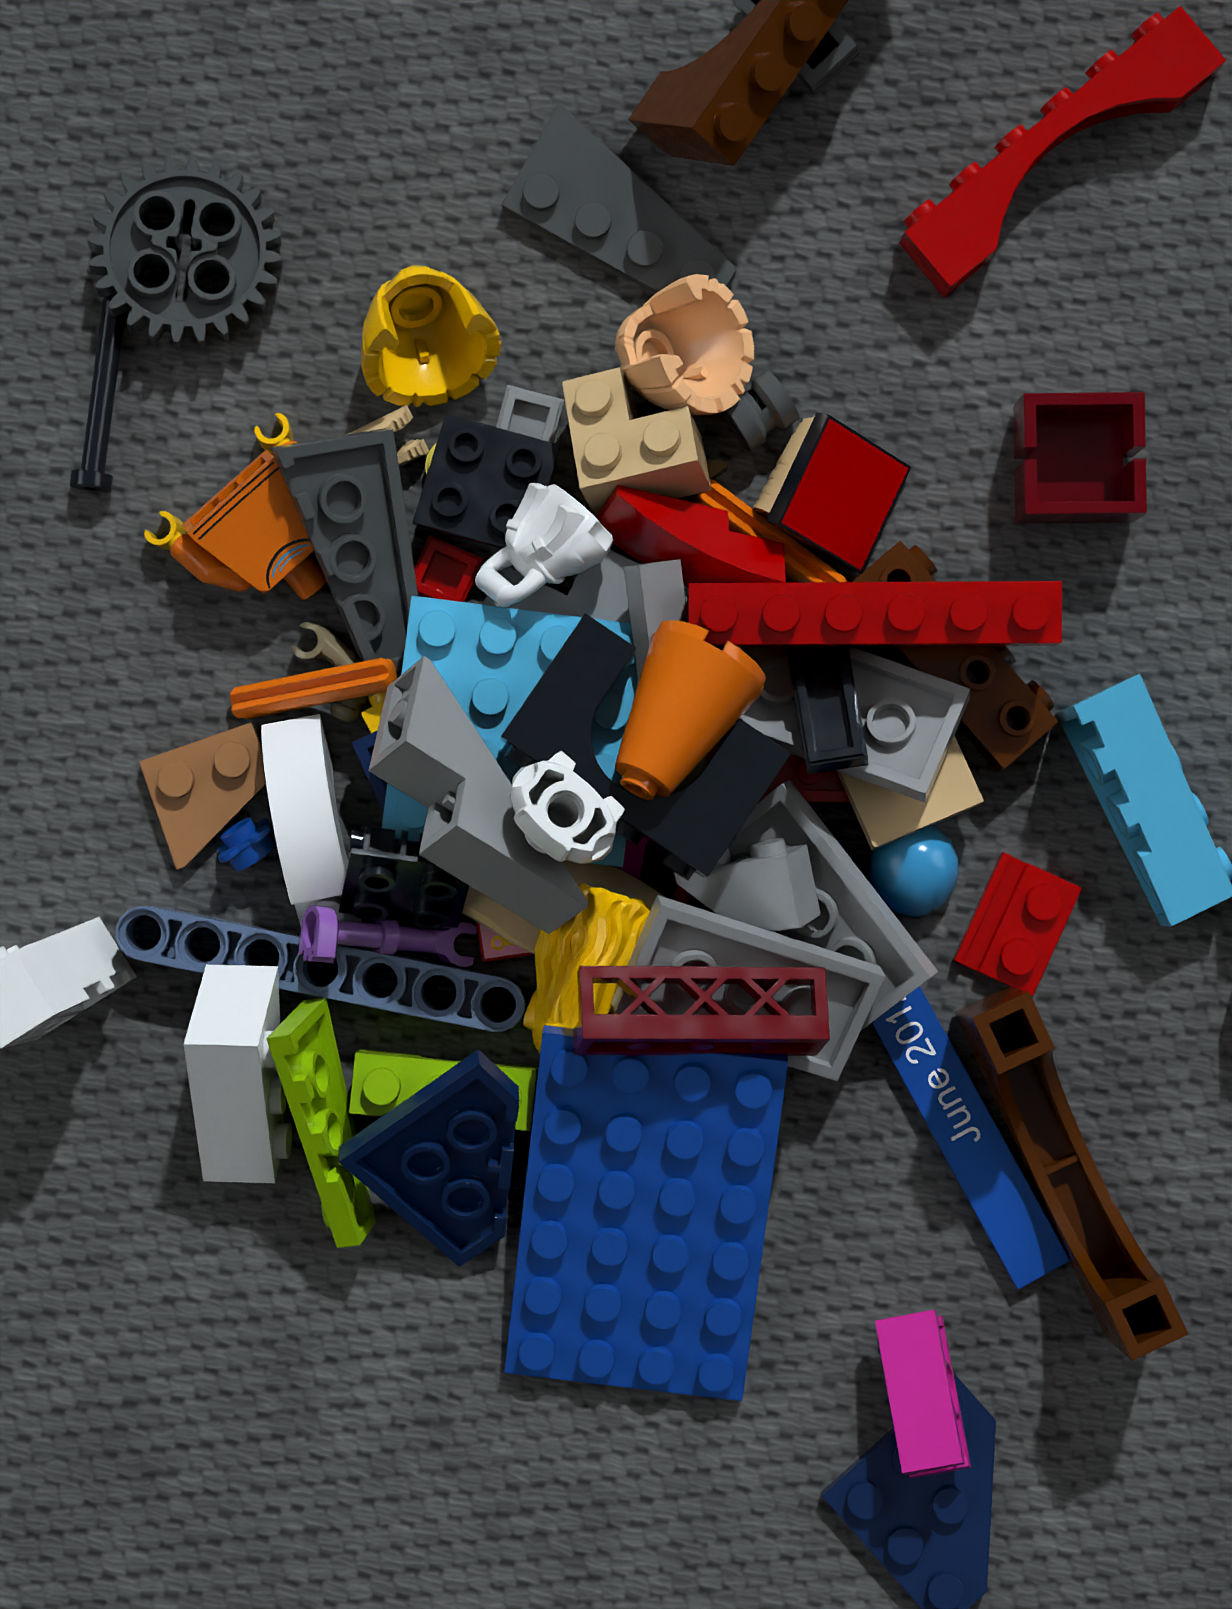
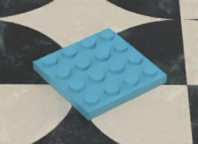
M411 596L401 675L423 656L430 659L512 784L513 776L520 770V767L504 756L510 746L501 741V735L582 617ZM595 619L633 645L631 623ZM635 653L597 708L591 727L592 748L599 766L611 781L624 790L626 789L620 784L622 776L616 770L615 762L638 686ZM387 783L382 828L395 830V839L400 840L402 830L408 831V841L418 842L419 834L424 831L428 808ZM615 833L612 851L603 860L589 863L623 867L626 839Z

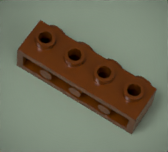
M900 540L852 582H936L932 576L938 571L930 558L918 546L914 545L908 549ZM888 646L903 665L970 688V700L958 728L996 771L1005 769L1058 723V720L1050 712L1055 707L1053 700L1034 680L1027 684L1024 683L1011 668L1016 659L1006 646Z

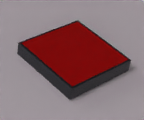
M817 412L766 521L842 567L862 574L911 470V466L831 415Z

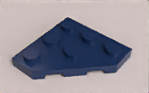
M478 1049L339 1146L338 1162L460 1267L505 1237L507 1201L514 1155V1135L519 1108V1086Z
M955 1373L954 1378L971 1468L913 1479L909 1475L902 1474L893 1427L821 1492L822 1497L921 1609H968L987 1592L996 1420Z

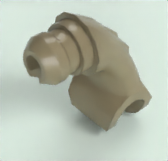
M310 622L300 624V627L312 629L316 633L318 643L315 649L309 652L292 645L291 648L295 656L304 660L326 659L334 667L361 662L355 652L350 650L325 625ZM372 695L332 702V716L353 723L359 719L362 705L366 704L368 697Z

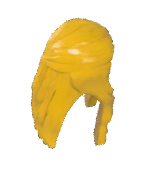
M585 883L578 884V887L588 901V907L550 934L540 929L534 947L537 990L530 999L523 1021L524 1027L532 1031L533 1042L539 1054L544 1025L574 1029L579 1020L577 977L579 966L628 965L651 911V908L641 898H629L625 895L610 892L602 887H590ZM593 983L594 1014H617L614 1012L611 1002L619 985L616 983Z

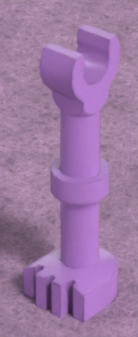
M311 905L303 916L298 955H304L303 960L333 963L334 958H336L337 945L369 947L378 954L394 955L396 950L436 954L440 961L446 965L467 967L473 965L474 957L458 955L454 950L453 943L457 935L461 933L476 934L477 927L468 922H459L458 928L444 927L439 930L399 926L398 922L393 919L376 921L375 924L338 920L333 908Z

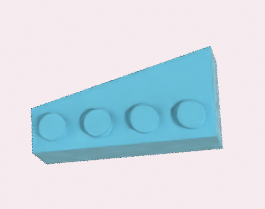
M1137 674L1057 712L1058 720L1160 925L1171 927L1232 897V884L1230 882L1232 881V864L1221 847L1216 848L1207 829L1209 819L1198 797L1190 790L1182 771L1180 759L1167 737L1141 675Z

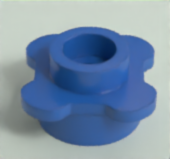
M246 818L225 831L220 837L224 844L217 849L220 853L217 857L219 861L223 863L229 860L235 871H241L265 857L275 847V843L269 835L271 830L268 827L270 824L268 819L263 818L254 824L251 818Z

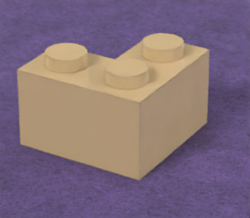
M620 367L562 381L579 488L595 516L617 485L676 499L712 490L702 436L688 406L638 418L635 398Z

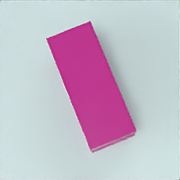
M933 1309L876 1320L875 1325L902 1474L909 1475L913 1479L971 1468L943 1317L941 1315L937 1316V1312Z

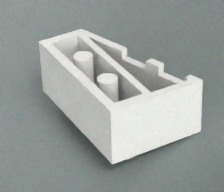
M100 917L28 944L22 948H19L17 945L7 950L4 946L0 947V1049L40 1039L137 977Z
M206 964L183 1044L203 1181L275 1183L280 1160L290 1158L292 1126L291 1123H284L287 1099L266 1039L280 1025L278 966Z

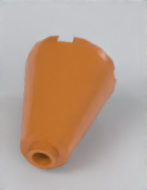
M664 620L651 637L615 762V768L622 776L620 784L639 798L653 800L655 795L669 796L760 697L761 690L764 687L766 675L750 656L729 641H727L723 650L705 642L704 639L709 631L700 626L679 620Z

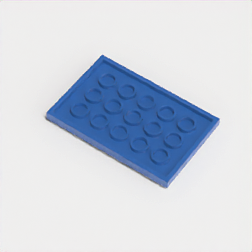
M544 1025L504 1373L743 1401L788 1067V1055L727 1053L689 1055H574V1029Z

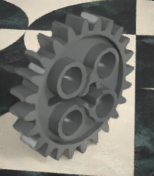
M170 155L166 156L164 173L156 174L154 169L147 162L142 163L144 180L140 183H137L125 174L121 176L125 191L123 197L112 192H105V202L112 213H93L94 225L104 232V234H93L87 237L89 249L102 254L88 260L91 274L106 275L95 284L99 297L115 295L108 305L110 314L113 317L130 311L126 324L128 331L132 334L145 323L148 324L150 343L154 345L161 339L164 332H169L172 334L174 347L177 350L181 349L186 334H194L200 349H205L207 332L213 330L220 339L228 342V323L234 321L239 327L248 330L250 322L246 309L249 307L262 313L267 310L266 301L259 293V290L265 292L277 291V279L266 272L282 269V255L269 251L282 245L280 231L266 229L275 221L274 211L272 208L256 210L262 200L259 188L249 190L244 194L241 193L244 184L241 172L238 171L227 181L222 180L220 161L216 160L210 166L207 173L199 172L196 155H191L186 170H177L176 164ZM187 203H193L196 206L191 229L194 251L190 252L188 260L187 299L180 303L176 301L180 278L177 253L181 252L183 244L184 207ZM162 211L174 217L171 225L163 230L155 231L143 225L146 217L153 212ZM214 216L227 217L234 223L229 233L217 237L207 234L202 228L205 222ZM151 268L161 269L169 275L167 281L157 288L143 287L137 282L138 277L142 272ZM209 274L221 275L229 282L228 286L218 294H207L197 288L198 282Z

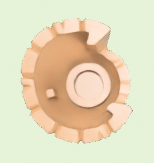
M694 274L680 278L654 294L641 308L631 313L620 325L616 333L615 350L621 362V371L627 383L631 385V388L650 403L666 410L688 406L692 415H713L734 406L740 399L738 395L744 394L745 389L743 386L749 383L753 366L748 363L754 360V342L752 331L744 328L749 322L744 309L738 300H732L734 294L724 284L718 283L716 278L709 279V275Z

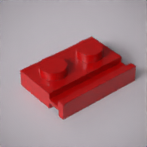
M1001 852L952 960L1012 988L1029 991L1030 995L1033 996L1082 888L1034 865L1012 857L1010 854Z

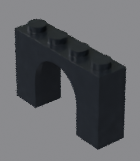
M585 613L501 735V741L510 746L504 756L522 768L540 761H548L558 752H564L576 763L573 769L574 773L590 784L603 799L612 796L625 809L616 823L617 834L636 846L644 837L663 850L658 861L688 881L694 872L706 878L791 753L742 719H739L732 726L701 774L691 785L683 790L670 794L667 797L659 796L654 797L653 800H645L616 785L607 777L596 760L592 748L591 727L597 708L637 648Z

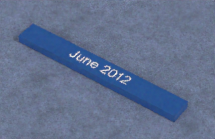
M839 840L838 843H839V844L842 846V848L844 849V847H843L841 841ZM919 986L874 1020L871 1025L1014 1286L1020 1289L1064 1265L1070 1259Z

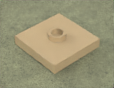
M955 735L926 803L837 771L871 850H875L977 807L984 802Z

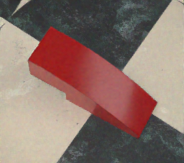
M617 485L595 516L612 535V543L640 563L646 564L681 559L683 583L687 588H689V583L786 582L784 543L729 531L727 510Z

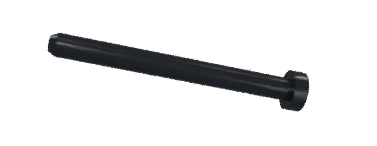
M115 295L103 297L81 469L71 471L69 485L79 490L110 493L112 490L113 476L105 473L125 320V313L116 317L110 314L108 305Z

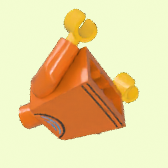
M275 413L276 419L283 427L282 433L278 437L266 438L257 425L254 429L260 446L265 450L184 523L172 514L160 511L159 514L166 518L171 526L170 532L165 538L158 539L152 532L146 529L144 537L153 545L163 550H170V555L203 583L237 592L248 590L253 586L264 594L283 579L301 600H305L316 593L325 584L326 579L321 567L309 555L314 550L275 457L272 455L270 447L298 443L293 441V432L287 418L281 413Z

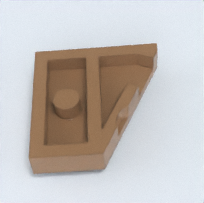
M252 722L139 761L176 870L188 867L195 860V857L266 787L262 746L255 725Z

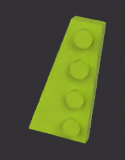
M326 997L303 1000L266 1039L322 1202V1216L325 1225L331 1229L337 1248L360 1246L376 1224L369 1188L338 1162L339 1146L355 1136L356 1129L352 1113H349L350 1102Z

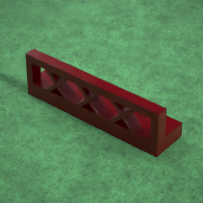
M579 966L577 971L579 1020L573 1030L574 1055H689L727 1053L817 1056L830 1040L826 969L822 967ZM593 983H616L634 1001L621 1014H594ZM634 983L650 985L642 991ZM662 984H679L696 1002L683 1015H667L649 997ZM697 984L712 985L704 992ZM723 984H739L757 1002L745 1015H729L711 997ZM758 984L774 985L765 992ZM784 984L810 985L812 1015H790L772 997ZM641 1006L648 1014L633 1013ZM703 1007L710 1015L694 1014ZM764 1007L771 1015L755 1014Z

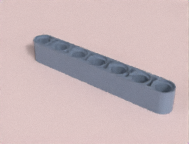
M137 906L127 910L119 918L116 925L115 938L119 948L127 956L140 961L204 973L206 964L252 966L250 961L252 946L258 940L266 939L271 941L279 952V962L277 964L279 989L492 1032H503L513 1028L521 1020L526 1009V996L522 987L515 980L506 976L397 954H378L372 949L357 946L337 945L335 959L338 964V974L331 984L321 985L310 977L308 972L309 961L303 960L304 955H298L300 935L159 906ZM146 915L154 918L161 928V938L158 944L150 950L142 948L134 938L136 922ZM203 927L213 930L220 940V950L211 961L199 959L192 949L193 936ZM376 963H384L391 966L397 975V986L390 996H377L367 986V972ZM444 975L454 982L457 989L456 999L450 1007L436 1008L426 1000L424 987L431 976ZM503 987L513 994L516 1001V1009L510 1018L495 1020L485 1013L482 999L488 989Z

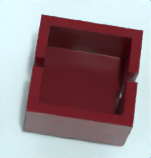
M1145 392L1024 393L1013 406L1014 459L1026 460L1014 471L1015 524L1135 522L1147 513L1146 458H1134L1123 467V458H1133L1146 447Z

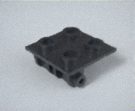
M446 413L413 524L500 549L507 546L505 542L506 524L509 519L514 517L529 483L549 486L560 445Z
M365 825L364 831L352 830L350 855L339 913L354 914L357 918L365 921L393 919L414 922L417 926L425 929L458 928L469 885L419 855L423 833L419 834L416 856L406 855L408 831L402 830L398 854H394L395 830Z

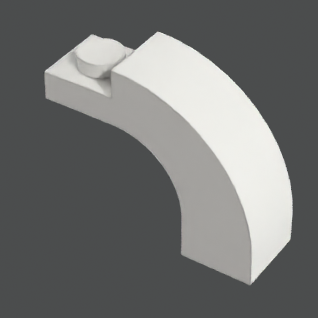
M320 714L261 725L264 772L273 829L291 905H295L300 926L305 911L311 905L333 908L338 920L362 922L354 914L339 913L348 860L336 805L331 754Z

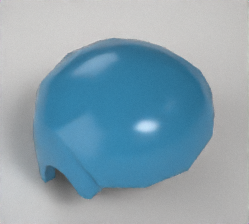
M935 825L873 850L868 869V876L872 887L889 909L894 913L910 917L928 915L931 911L938 910L947 902L956 887L959 874L958 857L952 840Z

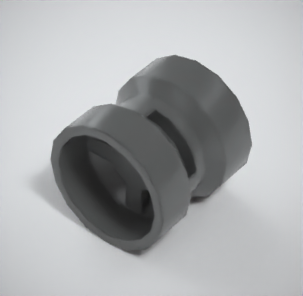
M766 370L752 380L751 388L744 392V394L738 395L740 399L734 406L721 412L727 424L735 432L736 437L748 452H752L764 444L767 434L775 428L786 429L800 419L790 396L769 370Z

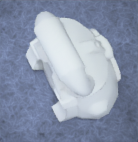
M529 483L514 517L509 519L506 524L505 542L507 546L495 553L481 566L476 575L475 583L479 589L498 605L510 607L529 597L546 583L560 584L566 576L581 573L602 562L612 546V535L590 511L555 484L544 486L539 483ZM513 565L525 577L518 584L512 585L499 572Z
M562 751L555 754L548 761H540L520 768L512 779L510 801L516 813L514 821L525 834L527 843L536 851L543 854L546 853L559 862L568 860L578 864H585L603 860L612 851L616 823L625 810L623 806L612 796L603 799L590 784L574 773L573 769L576 763Z

